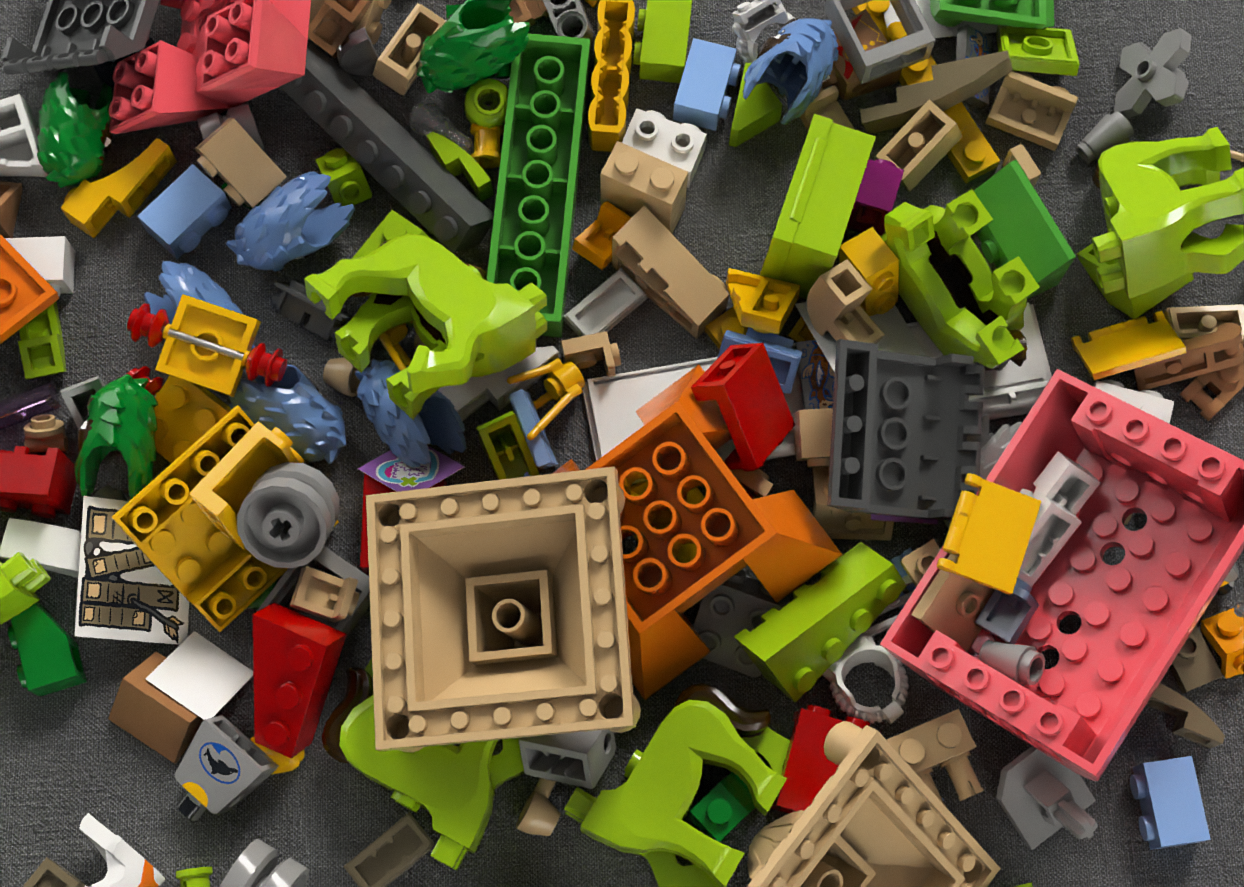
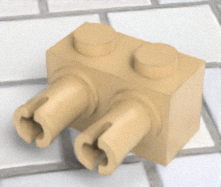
M959 709L886 739L945 806L946 804L943 802L930 774L933 772L932 768L939 765L941 768H946L960 801L984 791L968 759V756L971 755L970 751L976 748V745Z

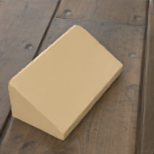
M1243 304L1166 308L1164 312L1166 320L1181 341L1216 332L1220 325L1229 322L1236 323L1241 327L1242 341H1244Z

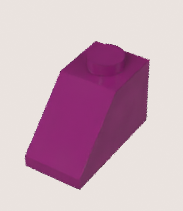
M868 160L846 228L862 233L873 227L879 236L883 235L885 231L884 216L892 211L904 173L903 169L897 168L894 163L887 160Z

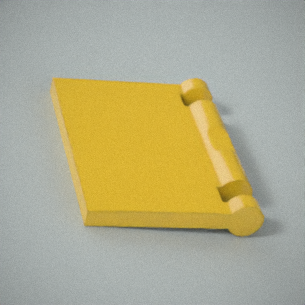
M1162 310L1153 313L1155 322L1150 324L1146 316H1141L1088 332L1089 342L1082 343L1079 335L1071 337L1074 351L1078 353L1094 381L1186 354V346L1166 320Z
M968 473L964 483L968 486L979 488L978 495L969 491H961L942 548L947 553L958 555L956 563L945 558H939L936 567L1011 595L1041 501L982 479L978 475Z

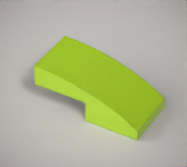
M431 132L426 135L433 156L454 177L462 173L480 202L494 195L491 179L476 160L464 149L438 133Z
M55 302L19 330L21 341H18L26 380L66 372L62 330L57 302Z

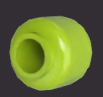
M487 78L478 80L477 83L470 86L464 101L466 118L470 124L474 123L488 128L505 125L509 90L505 84L498 80Z

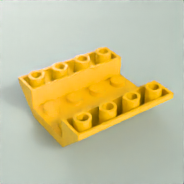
M238 405L112 516L132 542L219 633L288 569L268 565L256 559L246 548L244 550L215 528L189 494L255 425Z

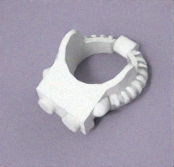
M781 0L744 2L737 6V11L732 13L735 22L732 30L738 36L736 48L741 60H743L744 66L745 62L752 63L757 59L758 43L755 41L767 25L778 23L781 29L789 20L796 19L790 13H786Z
M861 634L844 651L842 657L822 674L831 683L830 690L833 691L832 697L836 699V704L840 706L843 712H847L846 715L849 717L853 716L854 718L870 721V724H874L875 721L881 723L882 720H886L891 724L904 714L901 705L905 704V698L908 697L907 690L909 689V684L907 683L908 676L905 675L906 670L902 667L901 661L897 660L882 646H877L870 634ZM874 662L876 666L888 671L895 681L892 702L884 709H881L879 706L868 707L856 703L853 694L844 685L846 676L853 667L861 663Z

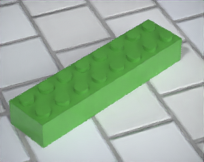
M528 33L529 41L526 48L511 64L486 281L494 284L508 283L517 291L529 283L536 285L547 296V306L539 312L544 315L548 330L541 336L562 338L590 69V39Z

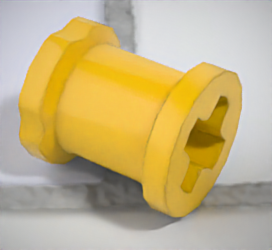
M472 123L470 132L474 136V153L470 156L482 168L499 167L501 159L500 137L504 133V126L488 128Z

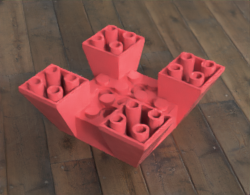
M161 0L159 5L181 9V34L177 47L160 40L117 63L113 72V81L115 82L113 100L109 106V116L111 117L109 132L121 134L197 121V118L215 112L221 114L230 107L245 103L304 76L311 0Z

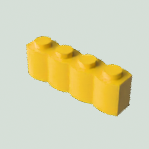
M600 0L598 5V34L594 44L595 68L591 77L592 102L588 111V137L593 151L612 152L616 142L622 143L626 134V111L629 103V77L632 67V43L635 28V6L633 0Z

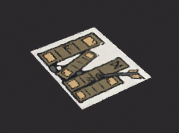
M83 496L74 636L180 645L188 638L189 601L132 542L112 518L129 501Z

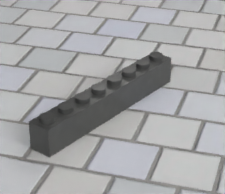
M308 38L305 75L280 87L450 252L456 254L479 245L493 224L494 214L320 47Z

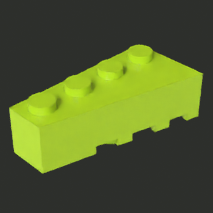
M860 542L822 570L821 580L814 585L803 584L793 592L794 600L779 611L774 607L761 616L762 624L751 632L744 628L734 638L763 676L796 703L805 692L815 685L819 677L842 657L844 651L862 633L870 628L872 622L889 604L899 597L907 585L894 564Z

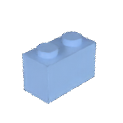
M693 38L674 102V121L689 123L716 131L719 119H727L732 97L726 96L729 85L736 86L741 64L735 63L736 48Z
M192 164L137 217L145 230L176 259H179L184 253L194 250L200 243L201 237L212 226L220 225L226 219L232 207L225 192Z
M1192 756L1146 762L1132 768L1134 774L1130 776V787L1133 797L1140 801L1143 815L1139 817V829L1143 840L1148 841L1150 850L1211 840Z

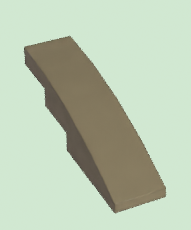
M1008 50L932 65L933 80L896 87L897 102L860 109L862 125L868 134L904 126L928 100H931L942 111L951 108L980 93L1013 70Z

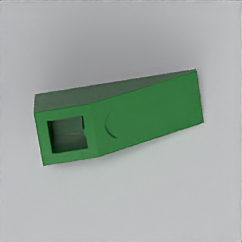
M38 602L11 618L12 626H9L7 629L8 637L13 649H18L21 664L17 665V674L24 689L28 688V691L41 697L87 682L77 642Z

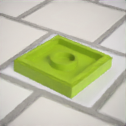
M997 26L996 41L998 52L1008 50L1012 71L1077 76L1080 64L1070 29L1048 27L1033 29Z

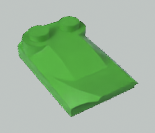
M930 0L931 15L935 21L946 27H955L961 24L962 21L1033 29L1054 27V0Z

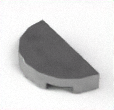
M364 27L349 34L350 41L344 46L339 45L337 48V57L341 68L346 73L357 76L373 75L377 59L379 58Z

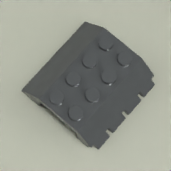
M48 0L32 50L14 38H8L1 58L6 61L4 63V72L7 75L98 65L145 48L146 42L150 37L152 22L161 0Z
M844 339L837 340L827 506L855 513L915 519L952 520L961 491H969L977 494L979 488L968 486L964 481L968 473L980 476L981 443L967 442V435H982L983 402L969 401V395L984 394L985 366L973 365L974 356L949 354L933 358L879 351L878 344Z

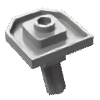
M1033 746L1001 769L996 799L1029 849H1035L1063 826L1078 839L1086 838L1089 840L1094 836L1093 832L1097 828V822L1084 810L1096 800L1079 774Z

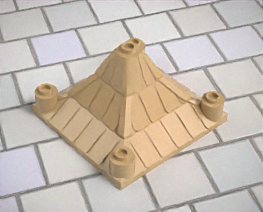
M614 466L366 495L375 750H400L412 753L419 751L423 747L598 730L623 733L636 727L640 718L641 708L639 701L633 695L620 513L625 505V496L618 483V470Z
M848 721L836 724L830 729L825 738L824 754L829 761L838 765L836 773L828 779L815 796L812 804L805 811L799 810L787 814L765 825L754 836L749 845L747 866L751 882L747 887H988L1001 869L878 730L868 725L862 729Z

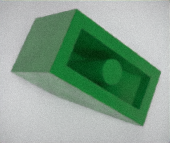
M731 772L689 811L688 817L705 835L721 842L756 807L753 804L747 785L738 775Z

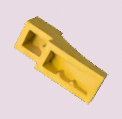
M156 138L137 158L118 171L91 183L84 179L78 187L72 188L67 193L64 204L60 208L70 223L94 239L117 211L130 218L177 161L169 145Z

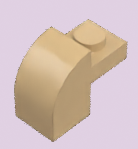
M848 259L820 275L809 290L807 296L809 318L814 329L821 336L829 332L836 341L844 339L877 344L885 334L860 306L872 288Z

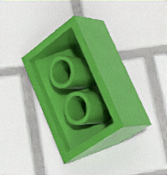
M1014 160L974 190L993 218L991 222L978 230L976 234L982 242L981 248L984 256L990 263L994 262L997 268L1018 256L1040 286L1027 297L1028 300L1058 285L1076 256L1018 161Z

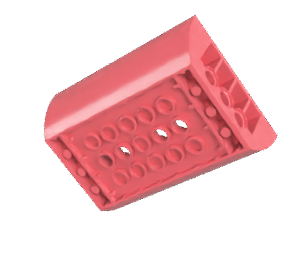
M1057 369L986 480L1016 492H1020L1024 488L1034 493L1036 486L1033 483L1059 451L1088 470L1101 482L1076 514V517L1082 523L1032 586L1030 594L1039 606L1015 643L1034 646L1039 653L1047 649L1056 650L1059 653L1058 663L1050 669H1044L1040 680L1035 685L1027 684L1022 686L979 660L980 649L986 641L1006 642L981 629L966 652L958 642L938 630L932 632L911 615L940 570L936 567L939 558L947 559L950 553L943 551L942 548L880 642V645L915 673L949 696L1073 772L1087 779L1098 781L1244 550V460ZM1142 513L1147 516V522L1142 529L1131 531L1125 528V520L1129 515ZM1111 547L1123 548L1125 550L1124 559L1116 565L1106 564L1103 562V555L1107 549ZM1068 615H1076L1081 618V626L1073 634H1064L1060 631V622Z

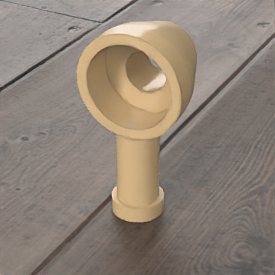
M345 357L328 360L323 372L325 383L339 393L350 397L357 395V388L360 384V380L355 375V371L358 369Z
M539 779L534 791L523 807L516 823V829L532 835H551L561 814L548 800L556 781Z

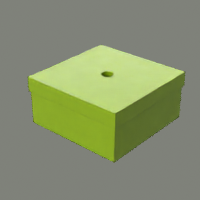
M814 113L760 276L801 285L799 297L807 300L811 287L820 275L832 269L837 258L876 136L833 123V119Z

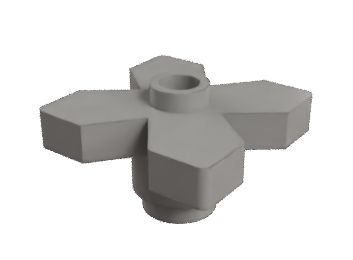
M1178 28L1164 33L1152 51L1141 42L1122 49L1119 68L1132 75V77L1117 92L1114 112L1118 111L1128 119L1141 115L1152 98L1164 107L1180 103L1184 100L1188 88V80L1183 70L1178 68V66L1190 54L1191 34L1182 28Z

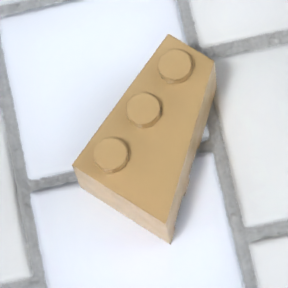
M645 205L612 237V266L617 271L622 268L648 298L696 339L705 331V326L715 320L727 308L729 293L727 292L726 285L717 276L711 275Z

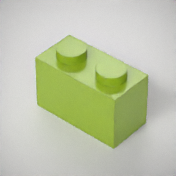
M647 0L646 9H639L637 31L643 32L642 42H635L633 64L640 65L639 79L673 83L681 82L686 63L692 0Z

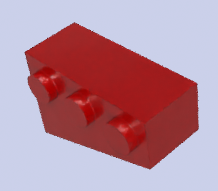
M15 446L14 452L0 450V511L15 513L18 507L31 509V514L44 518H55L56 513L70 515L77 484L75 464L59 448H47L46 455L29 454L30 448L26 446Z
M274 602L252 614L255 743L293 758L312 744L347 634Z

